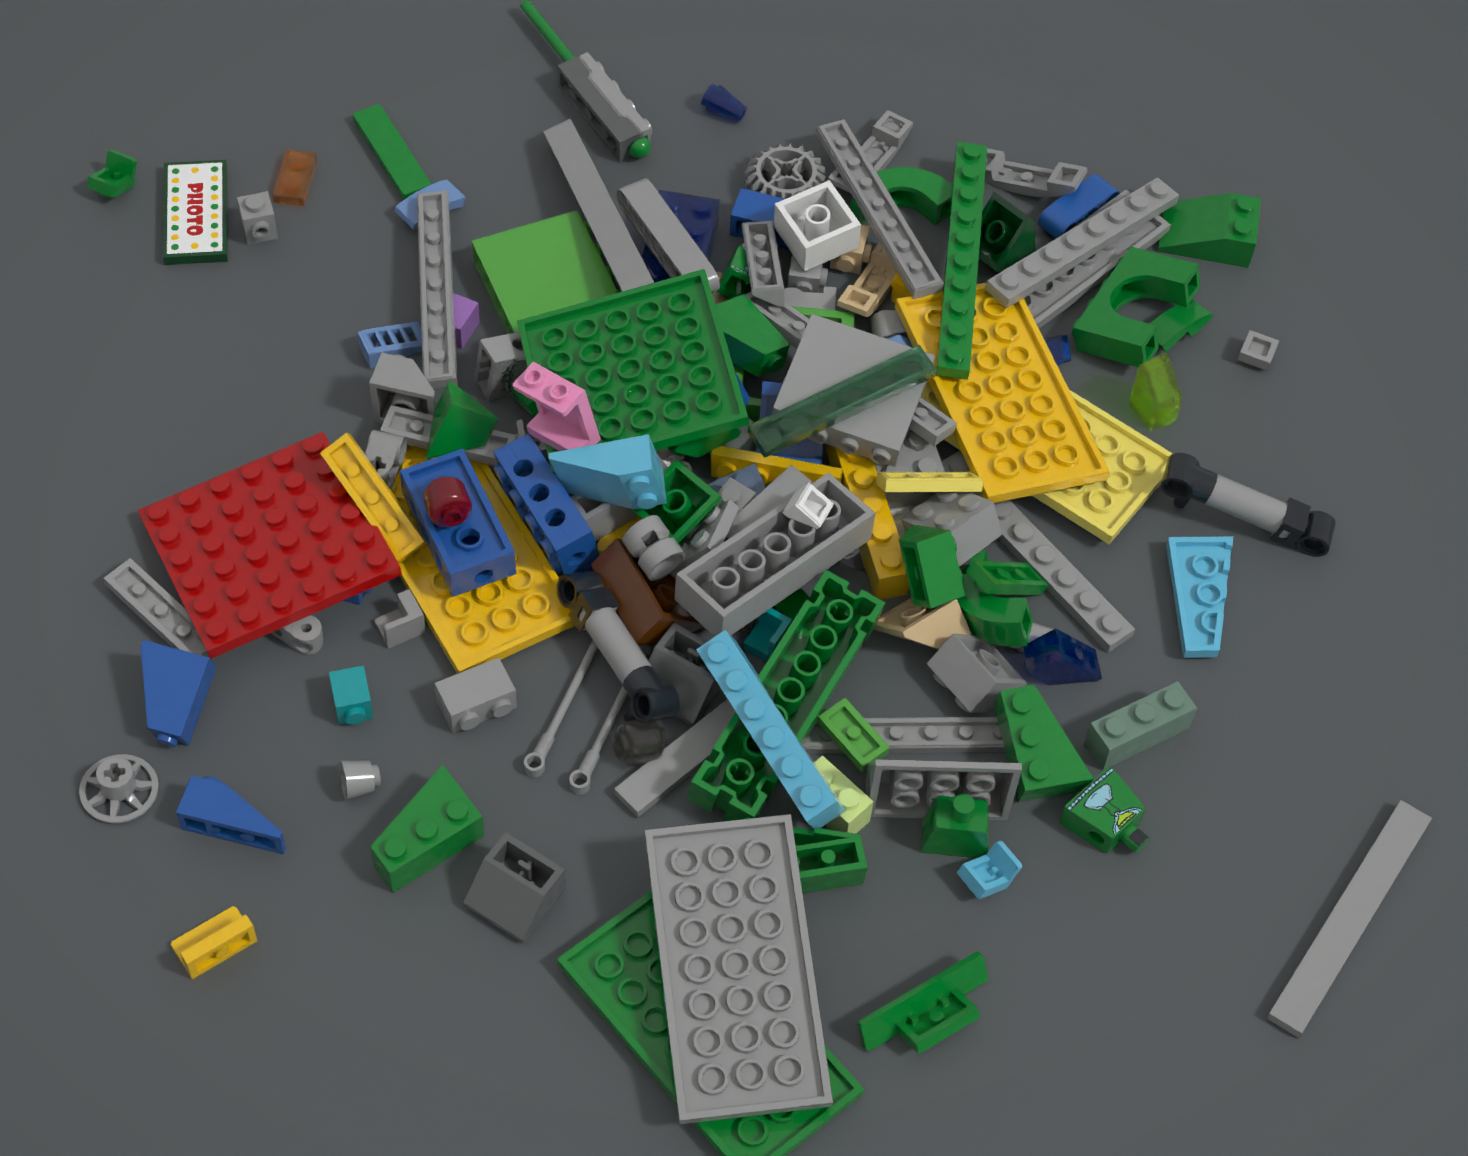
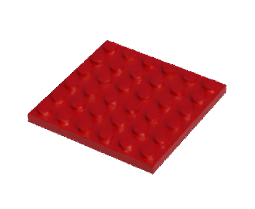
M324 432L137 510L210 659L402 575L401 567L378 526H373L369 523L320 454V452L331 445Z

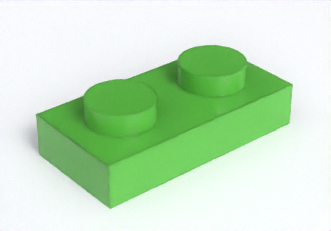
M843 698L818 716L817 723L861 772L867 770L868 762L875 759L881 760L889 754V745L846 698Z

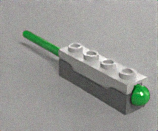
M524 0L520 5L521 9L563 60V63L557 65V79L560 90L619 163L631 157L637 159L646 157L651 150L650 138L652 127L649 121L639 115L634 103L630 99L625 98L615 80L611 81L599 61L596 62L588 52L580 55V57H574L530 0Z

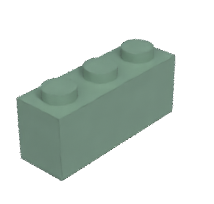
M1177 681L1091 722L1084 744L1102 770H1105L1109 766L1111 767L1190 729L1197 707Z

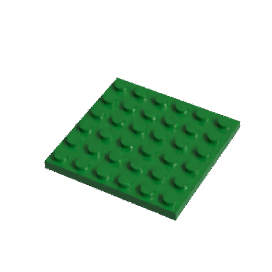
M705 269L517 321L527 367L532 362H535L585 390L601 438L597 444L649 434L657 451L750 425ZM545 443L547 453L558 451ZM550 462L551 471H552V473H555V471H554V469H553V467H552V464H551V462Z

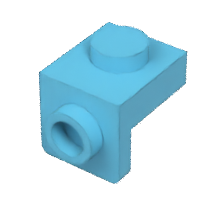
M998 841L994 843L986 855L962 864L957 874L980 900L1007 889L1021 870L1022 864L1003 841Z

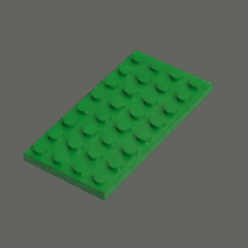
M650 890L557 958V965L677 1104L652 892ZM825 1046L833 1100L831 1107L695 1122L693 1124L720 1156H788L863 1096L865 1089Z

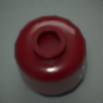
M450 476L439 477L432 481L424 491L423 501L431 521L438 526H457L463 523L472 512V502L464 483L458 478Z

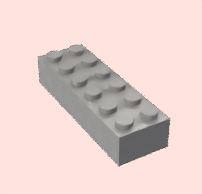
M827 473L812 483L815 488L834 503L820 528L816 529L785 516L783 511L791 499L789 498L676 574L674 600L714 637L724 630L732 635L824 572L825 569L827 570L869 541L872 537L875 512L830 473Z

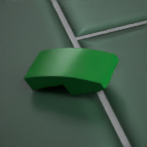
M1191 300L1187 307L1177 304L1162 313L1150 324L1156 325L1158 347L1166 353L1185 334L1192 338L1214 316L1210 311L1194 300Z

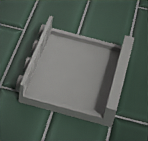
M811 314L774 404L770 425L786 433L793 432L808 437L811 441L818 444L825 443L837 447L847 454H857L869 458L876 464L896 467L900 450L919 400L930 378L936 355Z

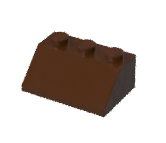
M616 538L591 564L593 570L601 576L604 589L609 588L620 604L616 613L622 618L627 630L637 644L656 646L673 623L680 625L690 632L703 627L674 600L676 579L668 574L661 579L650 581L638 565L639 558H634L622 539Z

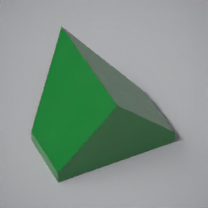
M447 382L434 410L425 459L442 456L462 448L468 450L486 446L499 418L453 382Z

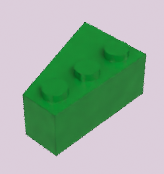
M1035 685L1000 690L993 705L1008 763H1022V771L1015 792L1017 802L1080 792L1089 785L1094 778Z
M444 765L436 771L370 846L373 866L393 893L484 837L483 816Z
M793 827L802 894L864 883L868 866L860 834L821 828L808 830Z

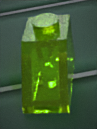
M1164 352L1139 365L1128 404L1151 431L1161 425L1168 426L1177 419L1183 398L1170 358Z

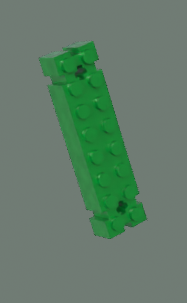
M826 569L813 588L809 601H805L758 675L773 702L802 745L818 721V716L823 713L859 654L863 642L867 641L878 623L886 603L862 589L858 595L847 590L850 582ZM736 712L713 746L709 761L705 759L691 781L686 798L709 813L712 812L714 807L726 812L723 821L746 819V817L758 818L766 800L769 801L780 783L778 776Z

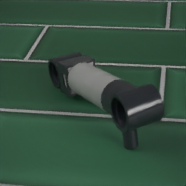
M1174 453L1168 457L1160 487L1166 495L1175 498L1173 503L1177 508H1184L1190 499H1193L1271 532L1270 540L1292 548L1296 543L1297 548L1306 555L1320 557L1328 554L1336 525L1335 519L1328 513L1310 511L1311 506L1291 497L1286 503L1200 467L1199 461L1189 454Z
M595 571L561 575L557 582V596L560 603L565 608H572L568 616L579 633H589L631 698V704L624 715V720L628 724L634 725L637 721L647 723L674 718L680 709V700L676 689L670 684H663L616 613L620 604L609 588L604 589L601 576Z

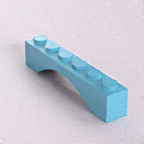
M724 630L696 649L806 822L813 828H821L845 812L846 809L780 713L736 640Z

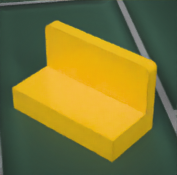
M232 906L173 940L171 947L191 979H194L257 942L254 926L247 915L242 916L237 907Z

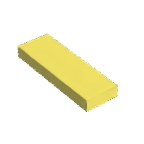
M973 472L877 473L876 485L885 492H982L983 480Z

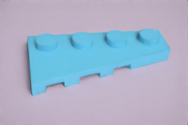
M1234 536L1168 537L1166 549L1183 658L1218 656Z

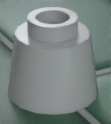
M343 760L339 762L340 782L345 800L374 792L375 786H380L381 779L377 764L371 765L369 760Z

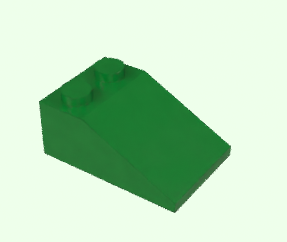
M1226 193L1178 200L1177 204L1163 212L1162 218L1171 226L1170 230L1159 239L1157 252L1249 268L1257 242L1261 198Z

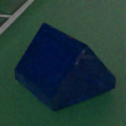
M1055 335L1044 339L1057 365L1071 361L1067 335Z

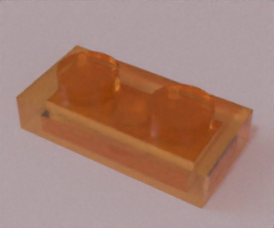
M285 150L273 192L274 203L305 206L317 163L316 153Z

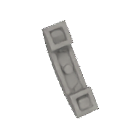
M889 110L876 122L872 129V135L861 146L876 172L887 167L913 127L912 121ZM835 169L827 181L830 180L833 185L851 193L839 172Z
M987 148L985 182L1021 195L1055 197L1073 193L1088 172L1087 167L1059 162L1054 170L1005 160L1004 151Z

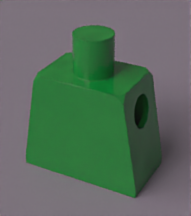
M960 794L956 797H936L922 820L920 853L979 858L986 855L989 851L990 838L988 802L973 799L967 794Z

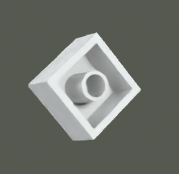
M830 180L775 203L774 228L804 271L859 248L861 224Z

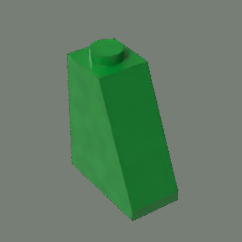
M745 294L716 304L733 364L757 377L769 372H776L784 366L790 344Z

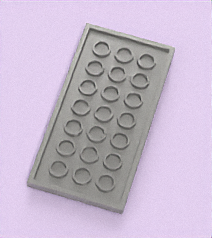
M791 814L645 830L679 1124L831 1107L833 1100Z

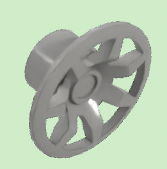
M128 754L112 755L99 760L86 771L80 783V801L88 814L99 821L111 824L130 822L142 816L151 808L157 798L159 782L155 770L142 758ZM140 768H143L149 774L151 781L135 779ZM88 784L100 788L99 793L89 801L86 796ZM151 789L150 796L143 805L133 794L134 790L145 791ZM109 799L110 816L97 812L93 807L101 805ZM126 800L131 807L136 809V811L128 815L117 816L121 801Z

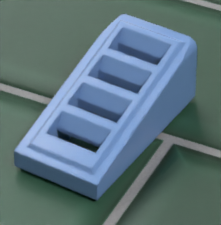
M418 321L370 328L357 332L359 348L370 369L376 367L381 352L406 357L422 351V334ZM414 333L417 341H411L408 335ZM402 337L404 343H399L397 339ZM391 341L392 345H386V343Z

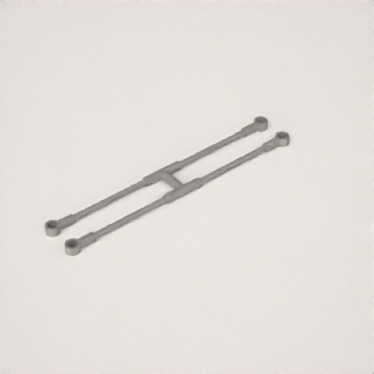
M679 461L692 472V468L689 463H687L686 461ZM593 640L546 733L542 734L533 753L528 754L524 758V771L529 777H539L545 771V759L555 740L554 735L598 649ZM640 644L639 648L645 657H649L654 646ZM623 686L592 749L587 751L579 769L573 771L569 777L570 790L577 795L585 794L590 789V776L600 758L599 752L628 695ZM536 762L539 763L540 766L532 768L529 766V764ZM579 779L585 781L583 785H577L574 782Z

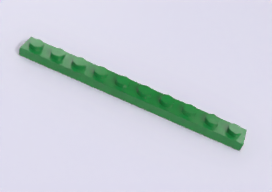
M957 141L936 375L968 380L971 363L987 146Z

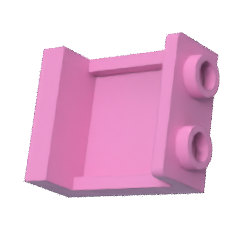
M532 362L513 382L514 390L535 401L539 411L526 426L530 435L558 451L594 445L601 440L584 389L535 362Z

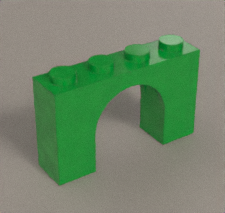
M1130 247L1123 258H1119L1109 278L1104 279L1097 295L1090 299L1087 309L1082 316L1075 320L1072 327V335L1075 338L1076 350L1145 369L1159 348L1156 325L1124 317L1118 314L1117 311L1123 305L1143 298L1158 299L1187 307L1201 287L1198 263Z

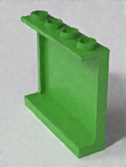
M577 210L471 241L474 265L507 334L519 332L518 320L622 292L621 289H616L614 285V275L610 266L605 267L603 263V254L599 244H594L592 241V233L588 222L582 221Z

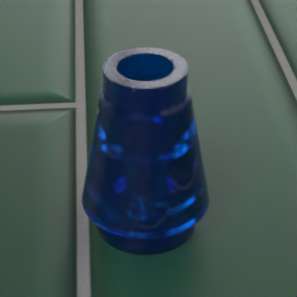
M711 84L701 101V105L706 107V111L732 121L734 120L737 123L742 120L747 111V107L722 85L716 86Z

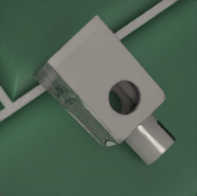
M520 332L480 340L474 382L488 403L511 394L509 388L513 386V382L528 368Z

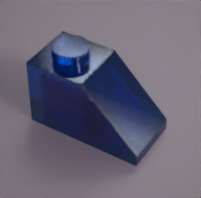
M1056 628L1032 640L1027 646H1023L1026 658L1024 665L1028 674L1048 685L1097 682L1102 679L1096 649Z

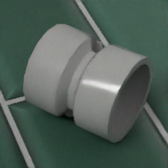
M652 515L638 521L625 533L622 539L634 558H639L638 565L650 581L661 579L673 572L682 564L686 556L674 538H668L670 532L657 515Z

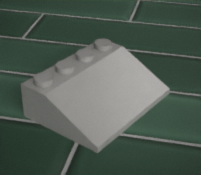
M875 759L868 762L865 779L866 795L874 801L871 817L924 818L936 797H956L960 794H967L973 799L988 802L989 820H1008L1022 771V763Z

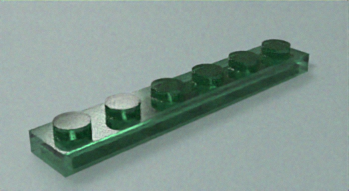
M918 345L748 425L747 433L763 457L766 458L934 378L937 369L922 347Z

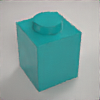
M364 665L329 672L338 724L355 725L365 720L373 719Z

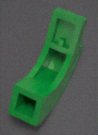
M911 167L889 168L877 172L897 207L915 210L934 225L950 216L952 184L943 177L930 171ZM853 198L850 203V210L862 225L867 220Z
M981 550L971 558L970 564L965 566L963 574L965 596L957 599L969 630L976 637L991 644L1027 646L1033 619L1026 597L1000 598L984 594L975 587L973 583L975 580L966 572L973 561H990L987 551Z

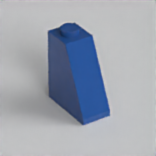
M143 640L141 644L147 728L153 733L156 741L169 747H176L177 743L189 746L217 667L209 657Z

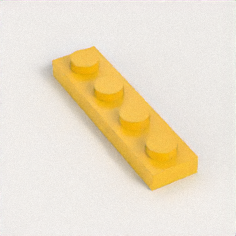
M345 433L320 452L369 523L373 526H378L398 562L401 563L428 543L351 434Z
M720 446L711 452V476L725 477L755 463L767 487L789 466L793 465L812 482L830 473L842 484V468Z

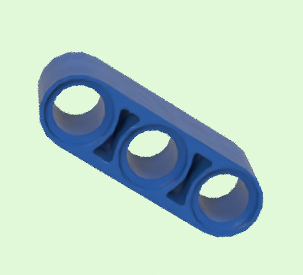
M1097 173L1082 181L1075 192L1063 195L1049 205L1040 215L1038 226L1056 239L1111 201L1120 192Z

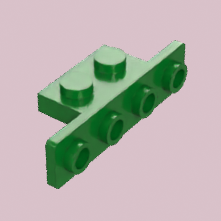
M979 951L974 952L859 1020L857 1026L862 1046L867 1051H871L899 1035L912 1049L920 1054L979 1019L978 1007L965 994L988 981L984 956Z

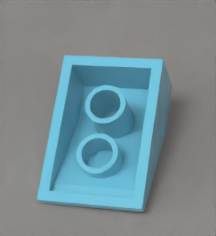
M649 434L548 453L552 467L568 494L630 509H651L656 505L667 503L663 467Z

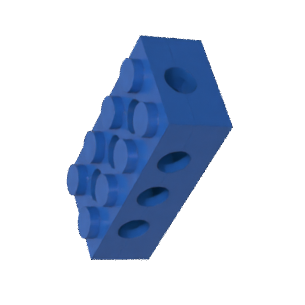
M527 433L494 451L493 453L498 465L493 468L501 482L500 486L509 500H513L517 513L525 525L528 524L530 527V533L540 549H544L547 554L546 558L555 573L564 575L586 572L593 569L591 564L599 556L593 532L556 474L552 473L550 465L530 434Z
M463 448L400 470L402 494L422 535L428 542V548L452 597L516 574L515 551ZM450 476L461 480L471 499V514L463 523L457 526H438L431 521L423 501L424 491L432 481L439 477Z

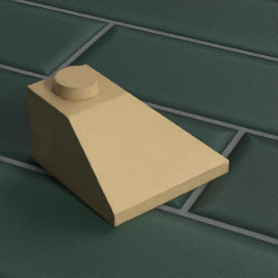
M912 598L880 616L878 623L873 629L935 649H940L952 634L972 635L957 599L930 609L913 605Z

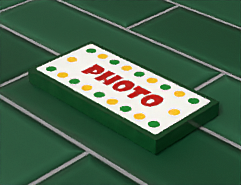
M226 160L164 163V265L228 261Z

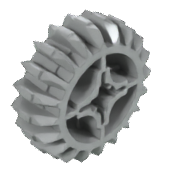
M778 142L775 148L767 145L764 152L757 151L755 157L750 158L747 170L745 171V189L785 199L826 182L825 167L822 166L821 158H814L813 151L804 152L803 145L799 148H793L791 142L787 147H782Z

